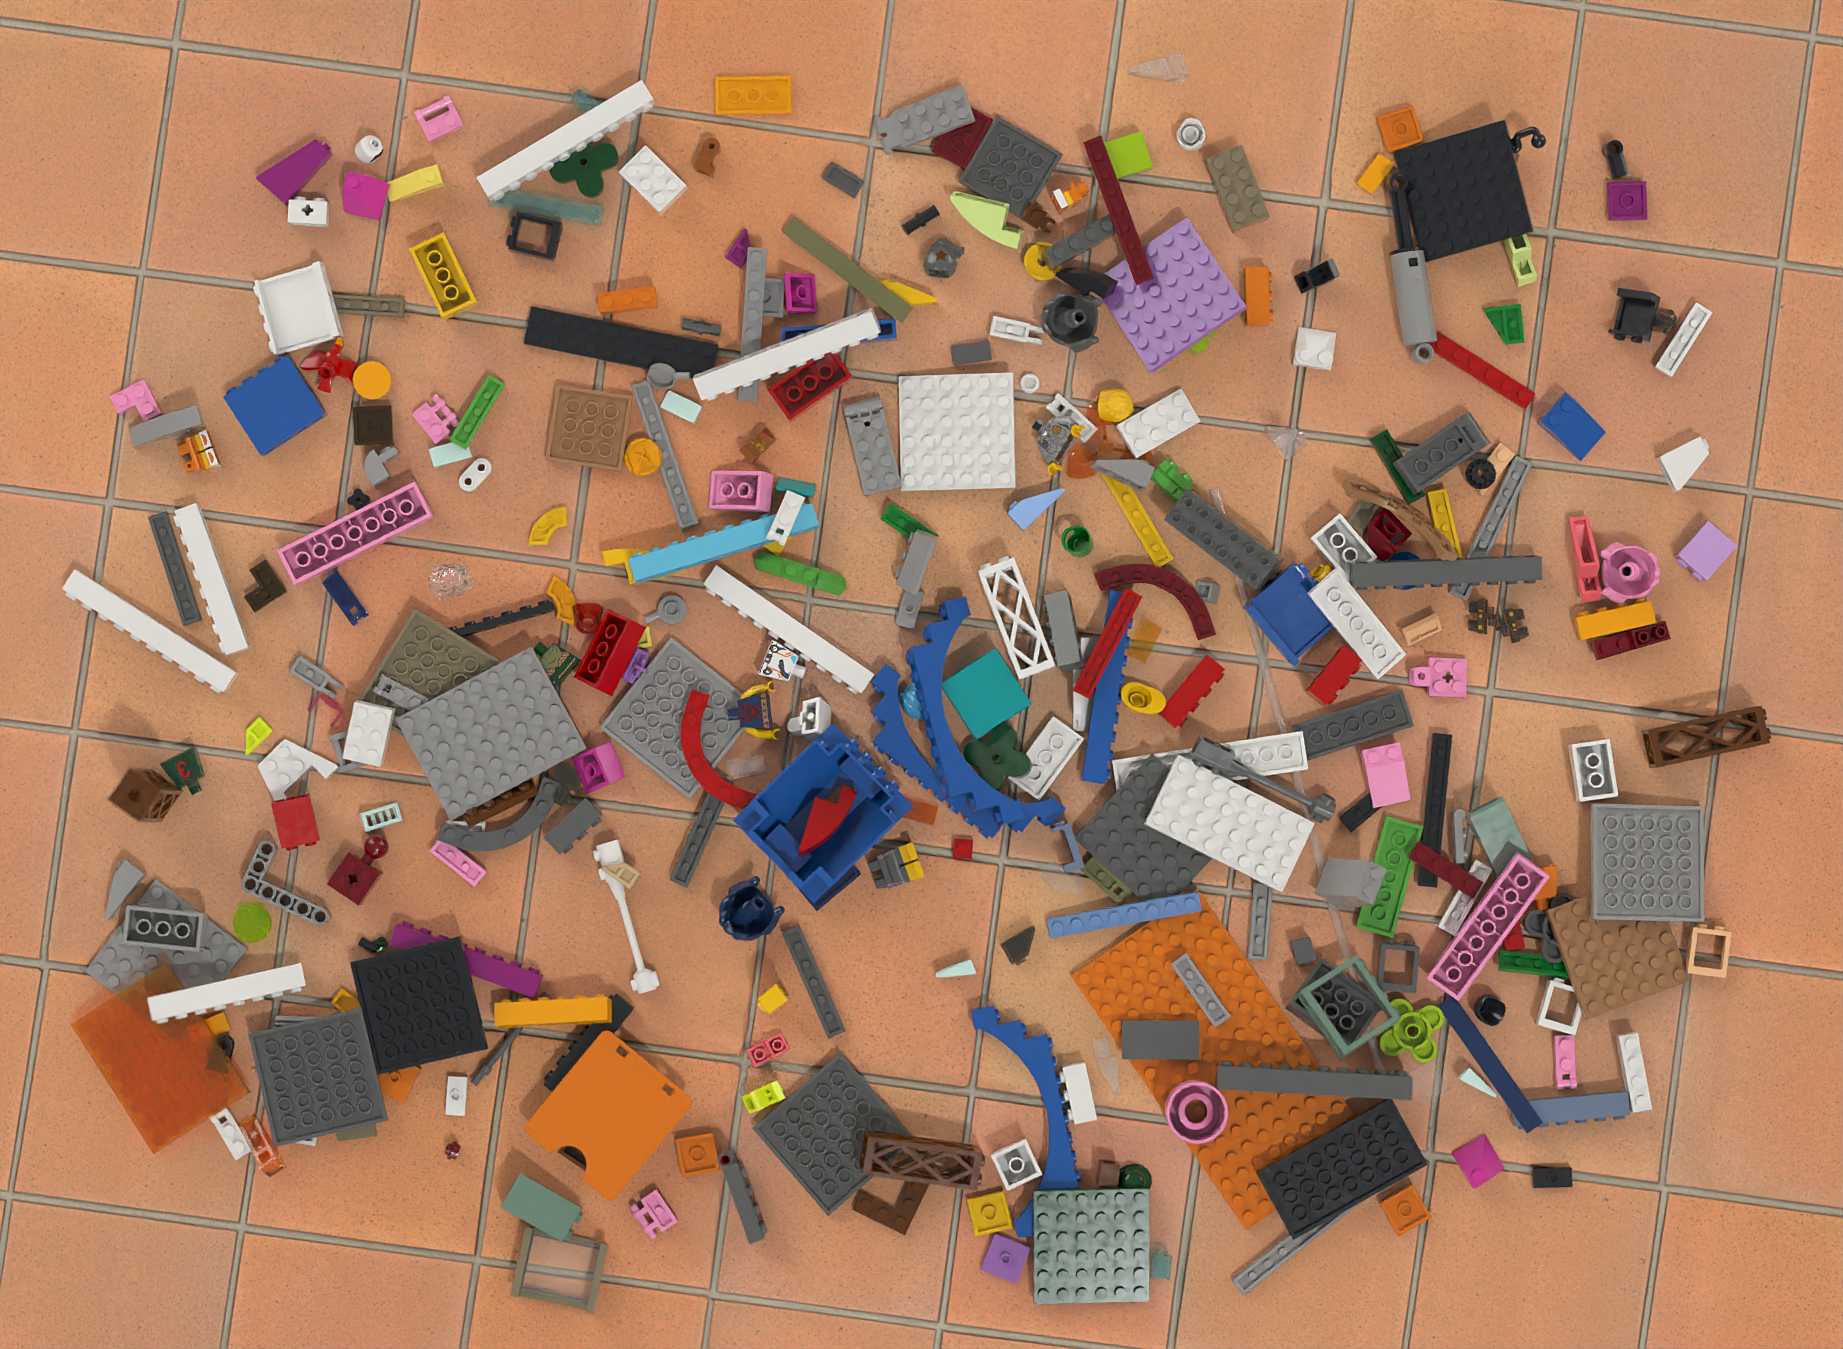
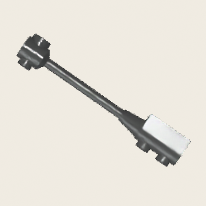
M1199 735L1190 753V758L1193 759L1194 765L1198 767L1203 766V764L1210 766L1209 770L1215 775H1219L1222 772L1247 777L1309 806L1310 813L1313 814V820L1322 823L1323 820L1329 821L1336 808V799L1332 796L1322 793L1321 797L1317 796L1314 799H1310L1248 770L1247 767L1234 759L1236 756L1234 750Z

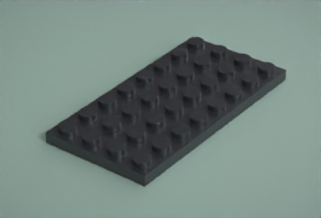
M1385 1099L1256 1171V1174L1294 1240L1428 1164L1392 1099Z

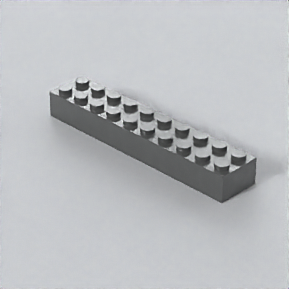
M1221 1061V1064H1216L1215 1088L1218 1090L1412 1100L1413 1077L1403 1070H1394V1074L1384 1069H1375L1374 1073L1369 1072L1365 1068H1356V1071H1350L1347 1067H1336V1070H1331L1328 1066H1317V1069H1311L1309 1065H1298V1068H1292L1290 1064H1278V1067H1272L1271 1063H1259V1066H1253L1252 1062H1240V1065H1234L1232 1061Z

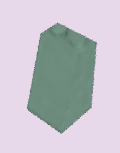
M1497 797L1466 813L1465 819L1495 876H1499L1516 852H1519L1529 860L1532 859L1503 797Z
M521 1173L501 1206L504 1210L561 1242H564L565 1239L569 1240L574 1231L571 1229L574 1222L578 1224L583 1216L581 1207Z

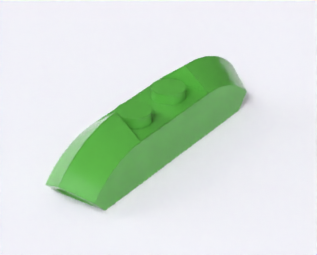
M761 552L754 558L756 570L838 596L847 589L845 578L766 552Z

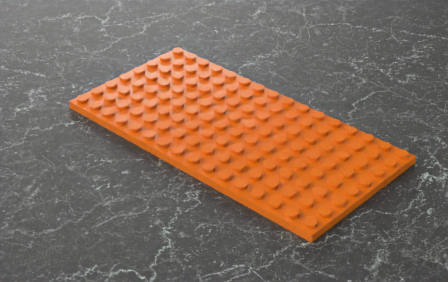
M1200 892L1202 911L1151 920L1071 975L1121 1050L1122 1020H1199V1059H1128L1164 1112L1168 1095L1182 1082L1201 1080L1215 1087L1216 1064H1221V1061H1232L1234 1065H1240V1062H1252L1253 1066H1259V1063H1271L1272 1067H1278V1064H1290L1292 1068H1298V1065H1309L1311 1069H1317V1066H1320ZM1187 953L1231 1016L1217 1027L1213 1026L1171 966L1172 962ZM1218 1090L1223 1095L1228 1108V1117L1224 1129L1211 1141L1205 1143L1185 1142L1246 1230L1276 1210L1256 1171L1355 1117L1341 1096ZM1199 1099L1191 1100L1185 1107V1116L1191 1122L1202 1121L1207 1114L1205 1103Z

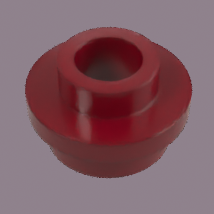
M453 1141L452 1144L448 1143L445 1154L448 1160H455L459 1154L461 1145L457 1144L456 1141Z

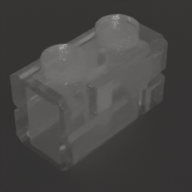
M764 755L725 761L728 780L767 774Z

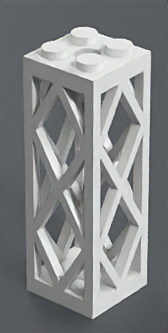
M1009 556L999 559L998 564L993 566L991 563L980 566L977 574L1017 679L1021 680L1053 668L1055 666L1015 559H1010ZM1012 570L1016 582L1005 573ZM995 577L993 592L991 593L987 579ZM1000 578L1019 592L1015 614L996 600ZM1022 598L1034 629L1019 618ZM998 609L1013 620L1010 640ZM1017 625L1036 638L1033 660H1030L1014 647ZM1041 645L1046 661L1037 664ZM1016 656L1030 667L1021 670Z

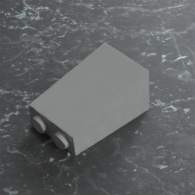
M1327 858L1315 894L1346 908L1373 905L1386 868L1370 861Z

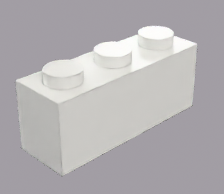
M1085 1062L1062 1066L1063 1071L1059 1073L1061 1083L1065 1082L1067 1090L1063 1091L1065 1102L1069 1101L1071 1109H1067L1069 1121L1073 1120L1074 1124L1097 1120Z

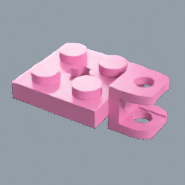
M1428 658L1427 667H1414L1409 670V684L1427 687V696L1466 697L1467 659ZM1446 672L1451 676L1449 683H1446V680L1442 678L1443 675H1446Z

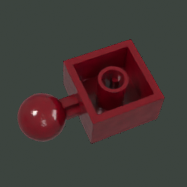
M378 834L369 836L364 843L365 854L363 857L360 858L354 853L348 852L327 885L358 906L362 905L383 874L371 864L375 859H380L387 854L389 848L387 840ZM357 874L359 881L352 883L351 876Z

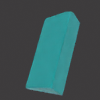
M779 477L776 490L782 493H786L788 490L803 497L814 498L816 484Z

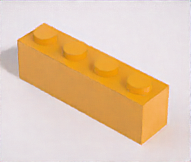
M1645 598L1634 600V605L1627 606L1626 603L1615 605L1616 609L1612 610L1604 607L1596 609L1597 613L1589 614V611L1578 613V617L1573 618L1578 641L1655 624L1656 619L1652 602H1646Z

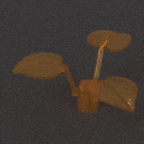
M1100 393L1092 398L1087 409V419L1095 427L1102 425L1103 439L1099 443V450L1094 454L1087 447H1079L1073 450L1068 460V477L1085 479L1095 475L1098 471L1090 468V466L1098 460L1095 457L1100 453L1107 455L1112 451H1118L1123 453L1120 460L1134 459L1127 445H1125V449L1116 448L1113 441L1107 438L1105 424L1111 425L1114 422H1108L1099 417L1098 399ZM1151 451L1136 458L1149 462L1150 466L1154 465V457Z

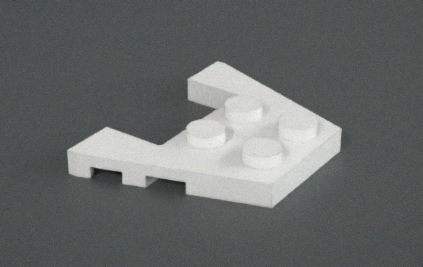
M284 739L258 765V768L274 801L288 798L285 792L312 765L325 779L339 766Z

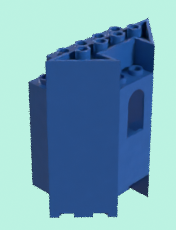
M833 723L733 820L813 903L914 807L898 791L900 786L893 779L889 781L885 777L887 773L879 765L875 767L871 763L873 758L866 751L862 754L858 749L860 745L853 738L849 740ZM839 785H851L857 791L849 814L839 829L817 849L802 857L797 856L815 797L825 800Z

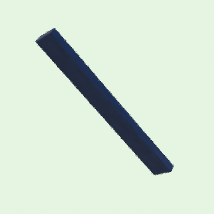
M1451 996L1439 1004L1437 1007L1442 1011L1444 1017L1525 1132L1529 1133L1543 1123L1459 1002Z

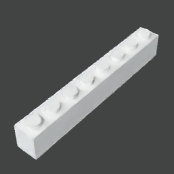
M194 503L175 510L176 516H174L176 526L181 528L182 534H180L183 545L188 547L189 552H186L189 562L194 564L195 570H193L196 581H200L202 586L199 590L202 598L207 600L208 606H206L209 617H213L215 624H212L215 634H219L221 639L219 646L222 653L230 656L251 648L200 505Z
M301 963L149 997L147 1002L151 1020L160 1024L168 1022V1018L176 1016V1020L188 1017L187 1013L191 1012L199 1015L207 1013L206 1009L213 1007L217 1011L225 1009L226 1004L233 1003L234 1006L245 1004V1000L252 999L253 1002L264 1000L265 995L271 994L273 998L282 996L283 991L290 990L291 993L302 991V987L306 986Z

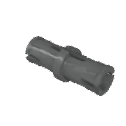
M684 318L682 330L698 332L699 335L710 334L720 337L722 325L705 322L702 319L698 321Z

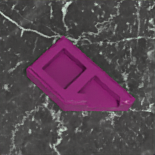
M744 228L725 257L739 268H742L747 261L748 247H751L747 229Z

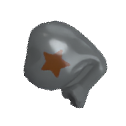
M946 238L939 239L925 254L923 259L924 271L930 277L950 278L957 268L956 259H959L964 254V247L954 245Z

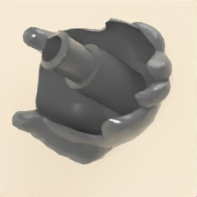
M1081 292L1076 295L1070 293L1057 294L1052 300L1045 303L1042 308L1041 321L1043 323V332L1048 334L1055 343L1069 347L1076 353L1088 349L1099 342V338L1094 335L1098 325L1097 308L1103 304V300L1095 298L1091 294L1084 295Z

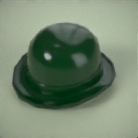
M1128 1164L1120 1168L1118 1187H1149L1150 1190L1152 1176L1147 1168L1139 1164Z

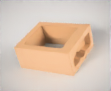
M1696 924L1695 927H1690L1685 961L1686 973L1726 978L1732 932H1727L1726 927L1715 926L1714 930L1707 929V925ZM1697 933L1724 936L1720 969L1693 966Z

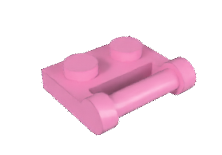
M449 95L444 96V99L422 110L414 111L430 143L464 126ZM448 106L449 111L427 122L425 121V116Z

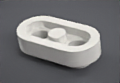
M484 458L475 460L460 476V487L467 492L476 490L491 474V463ZM483 464L485 466L484 471L478 470L479 465ZM467 478L472 480L470 485L465 484Z

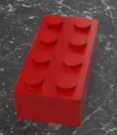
M830 351L825 353L821 359H809L806 364L799 366L767 390L789 422H792L853 378L836 353L832 354Z
M607 609L574 678L612 696L646 627Z

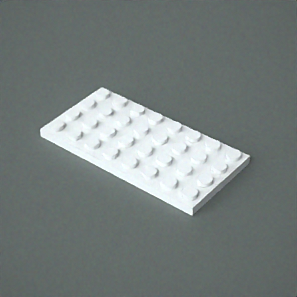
M1177 755L1144 824L1279 892H1283L1315 823Z

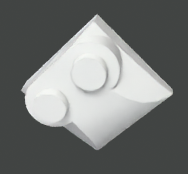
M1298 327L1293 365L1331 371L1336 333Z

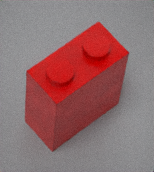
M310 793L272 801L271 805L281 849L286 848L287 851L298 848L297 845L305 844V846H312L317 844L316 841H320Z

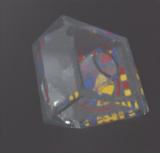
M1268 426L1263 430L1265 436L1285 461H1288L1307 445V438L1302 431L1298 432L1296 429Z

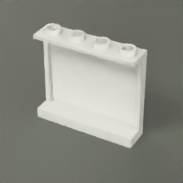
M318 261L312 263V266L261 281L254 280V293L256 297H259L260 301L258 305L261 315H264L265 323H263L264 330L269 334L270 338L268 342L269 348L275 355L280 356L331 341L338 337H344L324 263Z

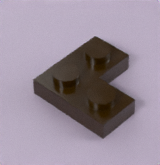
M267 560L262 561L249 570L259 584L258 588L244 596L254 613L287 592Z

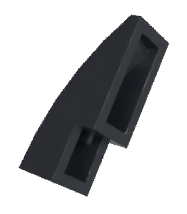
M1064 268L1055 274L1056 277L1082 294L1087 295L1093 292L1103 299L1114 293L1118 283L1117 280L1108 275L1086 268Z

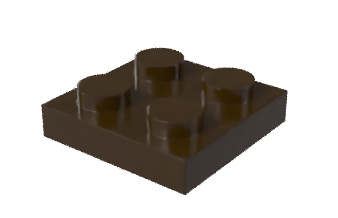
M392 405L353 407L355 446L394 444Z

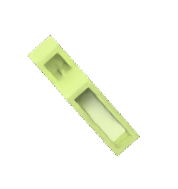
M957 191L951 194L950 200L978 231L1003 245L1015 249L1019 248L1024 230L1006 226L1010 204Z
M1527 235L1504 240V247L1518 287L1536 282L1537 273L1531 260L1532 248Z

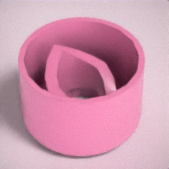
M1188 1080L1182 1082L1170 1092L1166 1099V1121L1171 1130L1184 1141L1190 1143L1211 1141L1222 1132L1226 1125L1228 1117L1226 1101L1213 1085L1205 1081ZM1193 1099L1202 1100L1207 1107V1114L1202 1121L1191 1122L1185 1116V1107Z

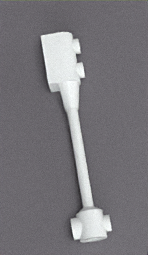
M619 840L597 845V850L593 851L596 862L600 861L601 866L625 862ZM598 869L601 880H606L613 895L618 900L637 966V972L633 975L634 979L631 980L633 991L638 990V994L657 989V986H660L657 972H652V970L645 968L625 900L624 885L603 870Z

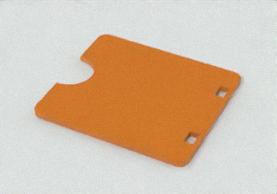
M606 1030L596 1038L526 1123L525 1132L551 1154L563 1146H573L581 1150L587 1163L582 1180L605 1199L614 1200L692 1105V1099L614 1033ZM619 1045L629 1052L625 1058L616 1051ZM665 1083L675 1090L671 1096L662 1089Z

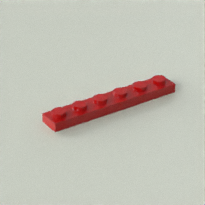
M1440 332L1437 333V341L1430 344L1436 355L1526 410L1536 394Z
M1125 588L1072 691L1090 699L1143 596Z

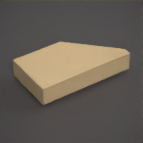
M626 862L601 867V870L629 889L641 874Z

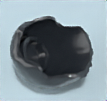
M1484 994L1477 998V1001L1474 1003V1013L1478 1020L1492 1027L1502 1021L1506 1012L1503 1002L1490 994Z

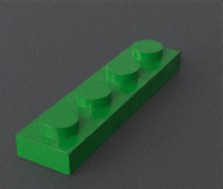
M1499 951L1498 971L1570 979L1564 961L1548 963L1541 955Z

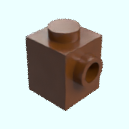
M1099 1159L1096 1183L1100 1188L1118 1187L1121 1166L1118 1161Z

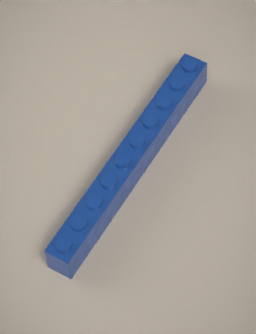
M1109 591L1104 628L1123 592ZM1131 618L1095 687L1081 781L1105 784V781L1110 779L1111 769H1107L1108 761L1112 762L1113 750H1110L1111 742L1115 743L1116 731H1113L1114 723H1118L1119 718L1116 706L1121 703V693L1118 692L1119 685L1123 686L1125 675L1121 674L1122 667H1126L1127 655H1124L1125 648H1129L1130 637L1127 636V631L1132 628L1133 618Z

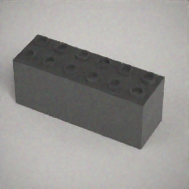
M1187 489L1164 519L1255 590L1263 588L1284 560L1194 490Z

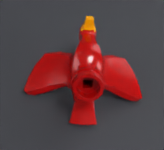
M341 337L337 338L333 348L328 353L316 350L300 366L302 370H318V376L322 380L317 389L323 392L331 393L332 381L336 376L342 377L349 384L353 385V375L359 367L358 363L341 358L340 354L344 347Z

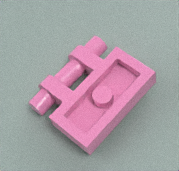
M438 394L431 398L435 406L431 408L426 402L412 413L413 417L436 445L451 433L447 428L450 423L454 428H457L460 423L455 412H451L446 406L447 402L441 399ZM439 410L446 416V419L443 421L436 414Z
M657 1189L640 1200L644 1205L642 1209H639L636 1203L629 1207L634 1213L633 1217L635 1220L638 1219L643 1227V1232L647 1233L650 1239L657 1236L654 1231L655 1227L658 1226L661 1232L678 1222ZM648 1212L654 1220L652 1223L648 1222L644 1216L645 1213Z

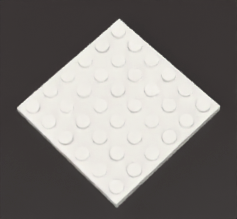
M1014 373L899 376L901 491L1016 488Z

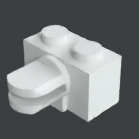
M820 697L803 701V712H800L799 717L791 718L788 722L787 728L789 732L796 737L802 735L812 743L831 725V706Z

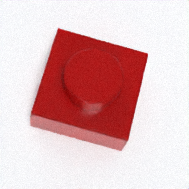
M954 838L953 858L972 859L973 840Z

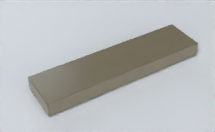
M332 294L338 314L404 318L405 298Z

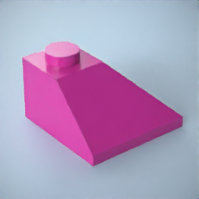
M348 171L343 186V211L380 221L390 184L363 174Z
M1485 1134L1452 1153L1473 1189L1489 1181L1504 1169L1502 1162Z

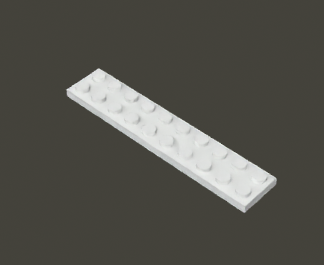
M1303 731L1221 743V745L1234 750L1236 755L1234 759L1247 767L1248 770L1261 776L1308 769ZM1192 748L1154 754L1169 769H1171L1177 755L1190 761L1193 760L1190 758ZM1150 755L1112 760L1117 790ZM1203 764L1202 767L1210 769V766ZM1221 772L1219 774L1230 781L1248 779L1247 777Z

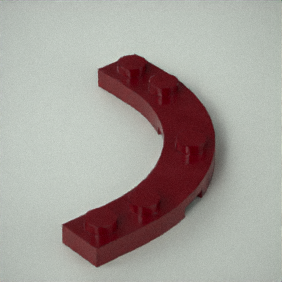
M1145 563L1122 564L1095 573L1101 592L1125 584L1147 583L1171 593L1186 609L1197 640L1216 635L1210 613L1202 597L1185 579L1176 573L1160 566Z

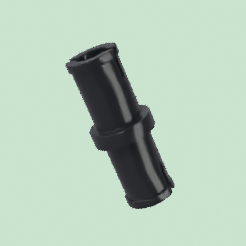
M932 205L922 213L915 214V217L905 224H902V229L906 235H910V233L918 228L925 227L926 223L940 214L937 208Z

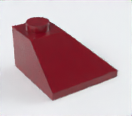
M1383 508L1367 525L1369 548L1380 561L1387 560L1412 535L1397 517L1386 508Z

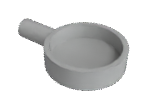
M657 363L650 366L647 380L656 388L669 389L675 384L676 380H690V372H675L671 366Z
M675 595L666 596L660 601L658 612L644 618L647 624L659 619L668 624H677L685 618L687 607L680 597Z

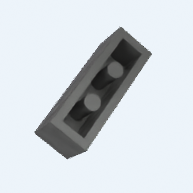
M585 798L548 832L544 839L558 854L562 852L566 854L574 847L572 843L576 839L580 841L588 834L586 830L590 826L594 828L602 821L600 817L603 814L588 798Z

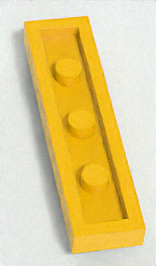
M1447 489L1428 492L1427 497L1434 527L1438 528L1448 539L1458 554L1457 558H1462Z

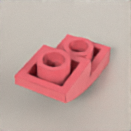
M779 1033L745 1050L755 1068L790 1050L782 1033Z

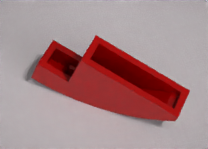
M842 787L838 804L815 797L797 856L802 857L817 849L839 829L852 808L857 791Z

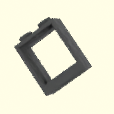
M1384 940V943H1379L1376 980L1380 990L1416 993L1420 947L1415 946V942L1404 941L1403 945H1398L1395 940ZM1386 949L1413 951L1411 984L1383 982Z

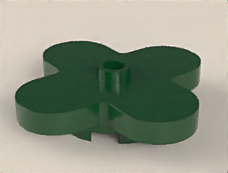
M591 142L586 144L587 147L579 152L576 150L570 154L568 159L564 161L559 160L554 163V166L550 169L551 177L560 184L576 181L579 191L585 197L595 198L599 196L604 189L602 172L614 168L619 160L616 148L609 143H602L596 146H592ZM587 160L586 165L580 164L582 161Z
M1009 725L997 726L993 730L989 742L973 740L964 748L963 755L966 762L980 768L979 776L998 792L1002 789L1007 777L1021 779L1026 777L1032 769L1031 759L1025 753L1015 750L1018 735L1015 729Z

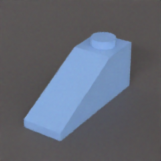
M1060 488L1021 500L1019 503L1015 501L1008 507L1009 512L1007 515L1024 531L1065 490Z

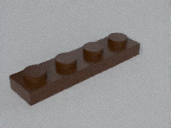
M532 780L525 781L477 807L467 809L466 813L462 815L470 828L538 795V792Z

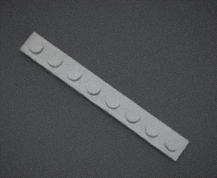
M748 247L741 357L761 350L767 248ZM759 379L754 380L753 384L747 387L739 386L738 401L757 402Z

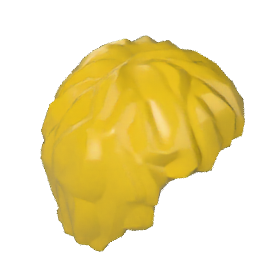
M1114 388L1100 392L1098 399L1100 419L1108 422H1121L1131 416L1134 404L1128 392L1123 389Z

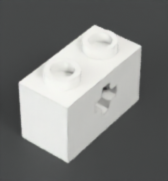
M294 197V200L289 199L288 223L299 226L329 227L330 204L325 202L324 198H313V201H308L305 197ZM310 207L313 212H310L308 216L305 211H308Z

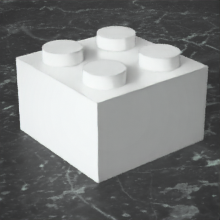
M1026 1138L991 1153V1157L1007 1191L1042 1175Z

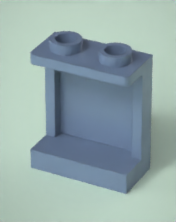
M1065 820L1054 823V828H1051V832L1063 830L1073 862L1063 865L1065 873L1085 867L1070 823H1065Z

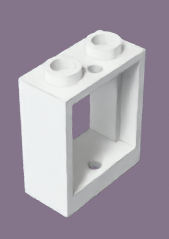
M1555 977L1553 981L1547 980L1535 1024L1575 1035L1582 1013L1578 1002L1571 1026L1545 1019L1554 986L1574 992L1573 986L1565 985V980Z

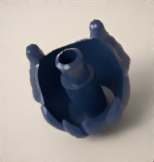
M758 876L731 886L728 890V895L723 898L719 905V924L723 927L725 933L731 935L735 940L751 941L762 935L771 934L779 918L785 912L783 906L774 908L771 901L757 888L760 883Z

